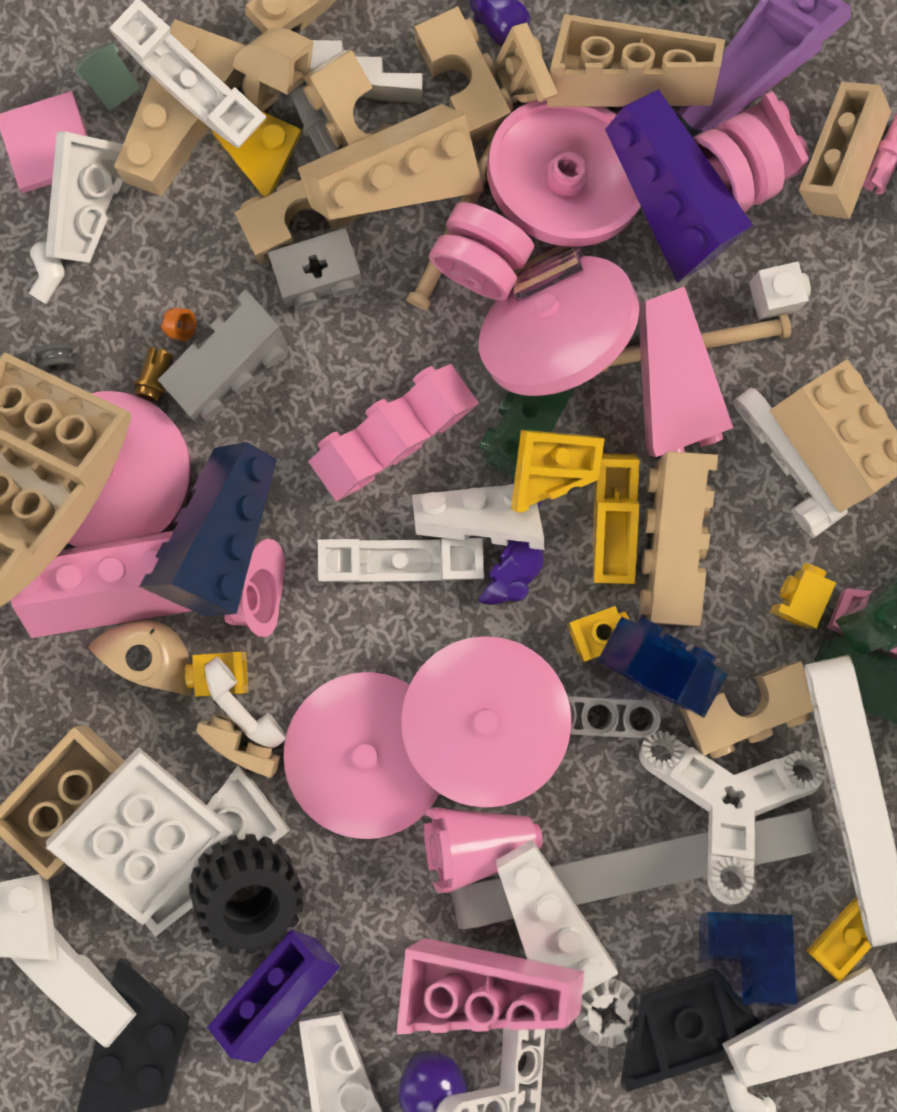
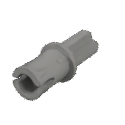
M303 86L290 95V101L304 124V135L310 136L320 157L342 149V146L336 147L325 129V125L329 121L321 108L316 111L312 107L303 91V88L306 86Z

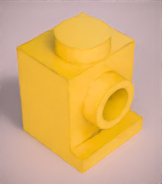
M803 563L800 571H797L794 576L788 575L779 593V597L783 598L784 601L781 604L773 605L770 613L805 629L817 628L836 582L825 578L827 573L825 570L808 563Z
M616 606L567 623L580 662L591 660L630 645L627 637L634 634L627 613L625 611L618 613ZM601 624L607 625L610 628L611 634L607 640H601L596 635V629Z
M246 652L192 655L193 664H186L185 666L187 689L194 688L195 697L211 696L206 681L205 665L215 657L220 658L237 680V684L228 691L231 694L249 693Z

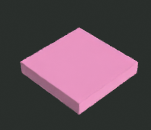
M72 91L0 114V131L18 188L22 193L52 184L57 131L88 136L76 97Z

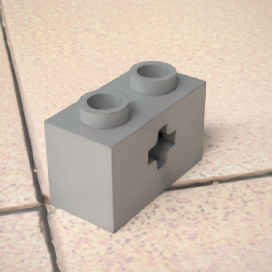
M346 228L268 252L286 308L294 306L296 310L306 309L317 304V298L332 293L334 297L347 296L357 290V285L363 284ZM319 265L323 276L315 279L312 274V267Z

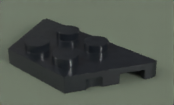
M120 958L117 961L111 985L134 1010L136 1016L109 1047H103L96 1040L77 1112H132L166 1104L170 1096L190 1016L178 1005L172 1004L164 997V993L152 982L149 983L131 967L132 964L126 959Z
M715 969L706 970L637 992L620 1081L622 1089L630 1092L729 1059L722 1044L761 1022L752 1013L753 1010L733 991L731 984Z

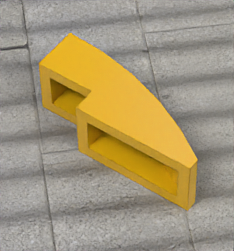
M602 453L599 480L594 482V583L635 584L639 502L637 499L640 463L636 454Z

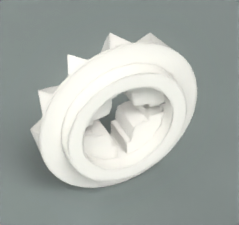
M610 978L582 994L580 1015L575 1019L581 1035L595 1046H607L612 1049L616 1045L627 1042L636 996L633 990L625 983ZM615 997L614 1010L624 1021L610 1019L607 1025H604L603 1030H601L602 1017L592 1006L598 1009L599 1007L606 1009Z

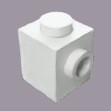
M799 261L759 270L749 282L759 321L775 318L781 314L788 315L798 312L809 301L808 297L811 294L809 278L806 273L801 272Z

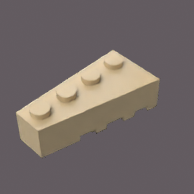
M564 14L550 67V76L558 95L548 99L546 107L625 106L658 89L670 106H712L725 39Z
M174 19L170 34L231 90L234 87L238 89L246 74L232 68L236 54L246 45ZM151 76L114 168L124 183L162 196L191 156L190 153L202 137L206 136L211 128L185 108Z
M443 104L298 168L310 207L330 220L484 192L465 114Z
M667 451L655 463V468L648 469L646 490L648 493H653L652 509L647 508L645 511L644 532L651 533L650 549H644L642 555V574H648V590H641L639 600L640 615H646V624L683 627L701 626L706 570L705 568L698 567L699 559L705 560L709 550L710 533L708 527L703 526V518L707 519L710 508H713L715 491L711 490V487L707 485L708 470H717L718 455Z

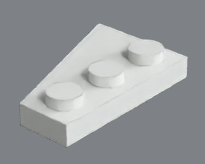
M57 131L45 256L90 263L108 219L106 211L113 194H118L123 180L114 168L123 144L65 131Z

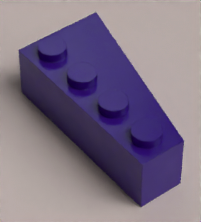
M659 89L625 105L605 128L677 283L710 264L753 226Z

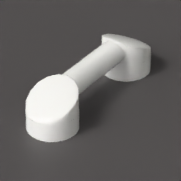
M215 657L205 665L206 681L212 699L241 728L249 739L270 748L277 747L287 739L286 733L271 714L267 712L256 721L228 691L237 684V680L220 658Z

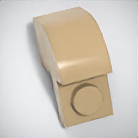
M272 28L241 48L234 58L232 68L246 74L242 84L244 96L263 112L279 100V91L288 95L305 81L302 76L310 72L314 41L289 29Z

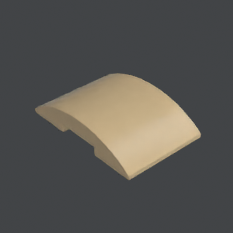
M5 352L0 357V607L12 600L33 582L58 556L81 526L113 470L132 417L129 411Z

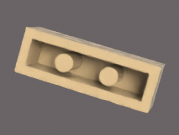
M841 82L799 188V192L812 214L850 219L891 114V109L881 85Z

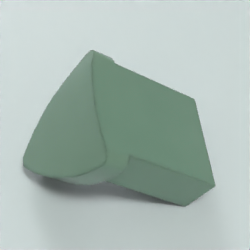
M115 43L102 44L88 50L75 67L76 75L79 79L84 78L108 111L114 109L141 88L118 56L117 52L119 49Z

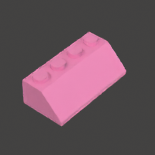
M174 531L63 549L33 582L11 600L12 608L31 638L192 611L139 587L145 574H150L159 560L155 556L162 543L168 542Z

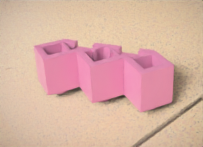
M452 364L437 370L433 366L424 369L413 378V382L416 385L403 397L389 403L386 399L376 402L366 410L365 413L368 418L356 429L341 436L337 431L333 432L317 444L320 451L308 462L336 502L362 489L375 480V475L391 465L395 466L420 449L424 442L432 438L439 431L442 434L479 404Z

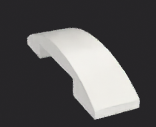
M135 0L110 27V32L162 87L204 124L238 149L266 119V116L235 87L231 90L170 34V27L141 0Z
M441 538L440 540H318V582H407L484 579L483 538H467L466 540Z

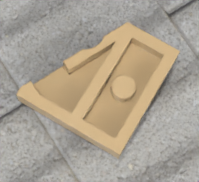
M527 23L513 26L494 62L495 77L500 89L505 88L508 91L512 103L530 102L537 99L540 102L557 97L558 92L542 58V48L539 40L533 37Z

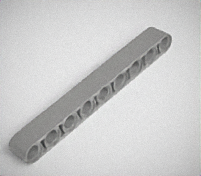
M810 807L794 808L795 812L783 815L782 811L755 816L754 866L813 853L820 849ZM701 828L674 834L675 839L662 841V837L637 842L634 843V848L622 850V846L596 851L593 857L582 859L581 855L554 861V865L550 867L576 905L708 876V831L702 832ZM499 873L450 892L458 929L475 928L514 919Z

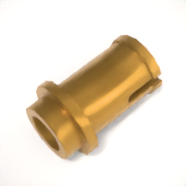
M148 347L139 380H134L133 386L136 388L134 394L152 402H158L159 397L165 395V389L158 379L168 370L173 359V355L159 348L158 353H156V347Z

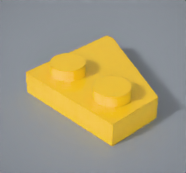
M262 112L266 119L239 149L212 130V133L264 198L273 194L302 132L301 129Z
M521 430L511 509L515 512L523 513L529 510L528 506L547 498L553 500L567 494L573 487H583L599 480L604 438L589 435Z

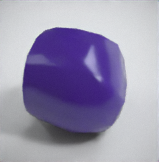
M421 1051L410 1058L399 1082L400 1107L403 1112H436L438 1106L446 1097L468 1092L466 1080L459 1066L452 1058L438 1051Z

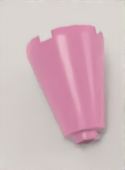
M432 808L426 810L425 813L426 816L432 818V823L424 824L426 858L429 871L437 870L440 881L432 882L438 894L450 893L499 873L495 860L533 839L539 849L542 848L541 829L537 823L533 824L529 816L446 808Z

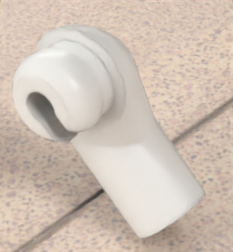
M38 242L32 246L30 256L34 261L39 277L30 289L29 294L47 304L64 277V268L60 258L45 256L47 242Z
M734 1069L721 1073L733 1112L777 1111L776 1105L770 1097H756L749 1093L747 1087L741 1084Z

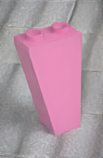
M685 287L639 303L645 441L649 456L662 457L667 451L685 452L684 446L698 441L700 447L723 440L722 432L732 429L733 425Z

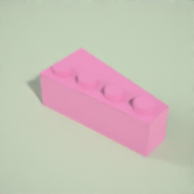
M423 938L405 949L397 1034H411L414 1031L445 1033L449 1030L472 1029V1032L489 1031L496 1028H510V1030L566 1028L580 1015L584 971Z

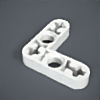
M503 1028L500 1086L446 1097L440 1103L436 1112H485L487 1105L492 1101L494 1105L493 1112H539L545 1029L510 1030V1028ZM526 1052V1065L521 1072H518L519 1059Z

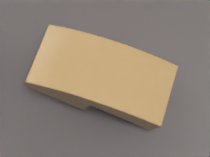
M214 714L212 720L205 719L198 723L197 733L227 759L250 771L270 778L277 772L281 755L271 753L272 748L262 746L254 741H249L247 746L242 745L245 733L240 727L236 726V723L230 717Z

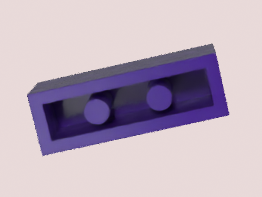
M291 929L207 1028L230 1058L258 1063L341 966L317 938Z

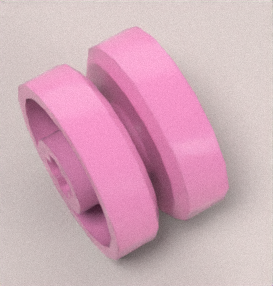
M746 112L736 114L719 123L716 129L706 130L693 137L744 213L752 205L762 204L782 190L785 171L780 150L768 128L757 117Z
M466 202L456 204L446 223V228L450 234L438 237L429 253V260L445 276L477 294L498 301L507 300L517 280L513 269H523L534 249L531 238L508 219L489 209Z

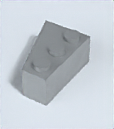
M247 289L237 297L242 305L226 321L219 316L210 325L215 332L198 347L192 344L158 379L196 423L202 418L205 421H209L223 409L222 401L233 391L236 395L245 391L253 383L254 377L252 375L263 365L267 368L272 367L285 354L283 348L288 344L279 325Z

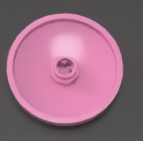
M538 99L514 110L497 129L487 160L489 187L493 198L504 215L528 235L559 246H590L606 241L624 230L632 222L641 205L605 131V128L616 117V114L605 107H546L547 100L539 102Z
M576 256L577 264L515 293L513 287L507 300H496L486 315L479 336L480 357L492 378L504 389L513 393L527 396H542L574 388L590 380L608 367L628 344L639 317L637 293L627 274L618 265L599 257ZM568 257L561 261L556 260L538 267L530 272L535 273L531 278H535L575 257ZM530 276L520 278L519 283L531 280Z
M116 391L91 393L129 411L132 417L118 459L101 494L68 543L75 547L166 532L175 522L181 508L184 507L191 486V459L182 433L167 414L139 396Z
M490 636L474 637L457 641L444 647L421 666L412 679L405 695L402 707L401 729L410 761L423 780L433 789L461 804L475 807H497L528 797L552 777L568 747L571 731V712L567 694L559 677L541 656L528 647L512 640Z
M373 672L344 675L316 689L305 699L293 716L284 744L286 778L291 792L301 808L309 817L324 828L336 834L357 839L389 836L408 828L426 813V810L431 808L440 793L424 781L416 771L404 745L401 716L405 695L410 685L407 682L390 675Z

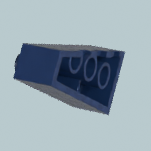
M248 442L214 448L192 488L194 495L187 508H181L175 519V522L178 524L169 541L162 543L155 556L159 560L150 574H145L139 587L203 616L237 614L277 459Z

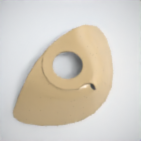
M142 619L122 623L99 635L88 647L108 668L131 682L187 696L192 695L193 689H187L185 681L186 664H191L187 649L179 635L170 627L158 621ZM134 645H144L152 653L151 664L143 671L132 670L126 663L127 651Z

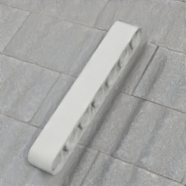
M848 655L804 665L806 681L866 937L871 947L897 942V852L855 670Z

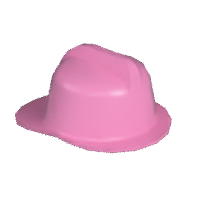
M264 539L254 547L237 614L225 615L224 617L225 622L230 625L248 626L250 631L257 637H267L272 634L278 621L286 561L281 546L275 540Z

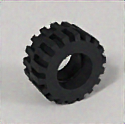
M246 834L245 839L238 840L237 835L228 837L229 843L221 845L220 842L212 845L213 853L210 856L206 853L201 855L198 859L200 867H193L191 873L192 883H189V892L198 926L201 928L202 935L207 941L212 939L213 946L220 950L227 946L228 952L232 954H238L240 949H245L247 954L256 953V948L264 946L265 950L273 947L272 941L277 938L282 941L288 934V927L295 928L299 921L297 913L303 911L304 903L301 897L304 894L292 861L279 843L274 845L272 839L263 836L258 841L255 834ZM250 885L265 886L258 895L250 900L243 902L228 901L233 893L243 887Z

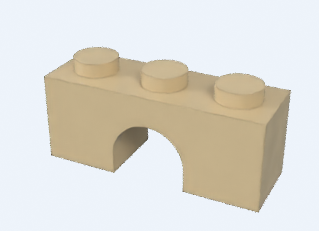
M457 6L414 26L415 43L431 76L433 77L444 71L455 70L464 74L470 82L466 89L450 97L449 107L465 114L472 143L487 137L491 130H497L504 119L514 110L508 91L505 88L499 89L494 79L496 70L488 53L482 54L476 43L479 41V37L473 21L470 18L464 19Z
M352 50L341 51L302 76L308 85L303 88V91L316 111L320 108L322 109L329 121L325 125V129L336 147L341 145L346 147L393 126L384 123L368 133H364L357 127L353 118L355 102L361 95L373 87Z
M291 179L282 183L277 188V192L264 198L257 196L248 199L241 205V209L235 211L234 214L259 265L270 261L268 252L294 244L289 232V223L293 216L304 210H316L310 207L302 180ZM367 213L332 220L324 215L322 216L326 219L331 231Z
M789 662L755 676L761 699L756 710L749 715L740 716L731 709L723 692L713 693L679 707L697 751L702 755L710 753L711 758L715 759L735 750L733 744L748 738L750 743H755L772 736L771 728L785 722L787 727L790 728L811 720L809 713L813 711L802 662Z

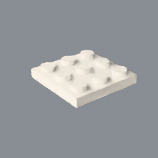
M138 747L46 841V848L143 925L191 876L193 867H200L198 859L201 855L206 853L210 856L213 853L211 846L217 842L222 844L233 831L228 823Z

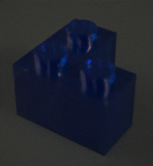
M621 616L597 661L649 693L705 718L728 675L727 672L714 664L717 657L697 646H693L690 652L686 650L687 644L669 634H665L664 637L660 636L663 628L643 617H640L638 623Z
M706 912L699 917L700 960L741 962L743 1005L787 1007L797 1004L793 915Z

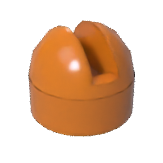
M176 307L168 309L162 317L164 319L161 329L166 336L179 341H188L192 338L196 330V317L191 310ZM178 320L181 321V329L177 328Z

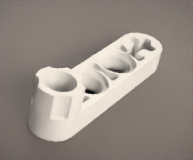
M749 388L734 399V407L762 444L766 441L773 451L770 455L786 475L791 474L798 483L795 487L805 500L795 506L791 512L804 532L811 538H816L848 513L847 509L841 513L838 512L769 411L772 407L756 389Z

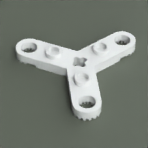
M658 731L646 737L639 750L640 762L646 770L709 812L708 887L716 899L726 904H738L744 901L753 889L755 882V816L816 792L824 781L826 770L823 768L824 764L819 761L820 758L818 756L814 757L813 753L810 752L808 754L802 750L801 752L795 751L793 754L783 758L771 760L733 775L693 747L689 748L677 740L674 735H669L667 731L665 733ZM655 745L666 747L671 753V760L668 759L667 762L665 760L660 762V759L658 761L655 760L656 757H652L650 748ZM802 765L807 767L813 775V780H809V782L807 780L802 782V779L798 780V776H794L795 773L792 771L793 766ZM726 793L731 798L739 797L740 802L737 809L732 803L724 804L723 800ZM731 871L737 874L741 879L742 888L733 891V889L727 890L728 887H723L724 884L720 882L721 878H719L721 872Z

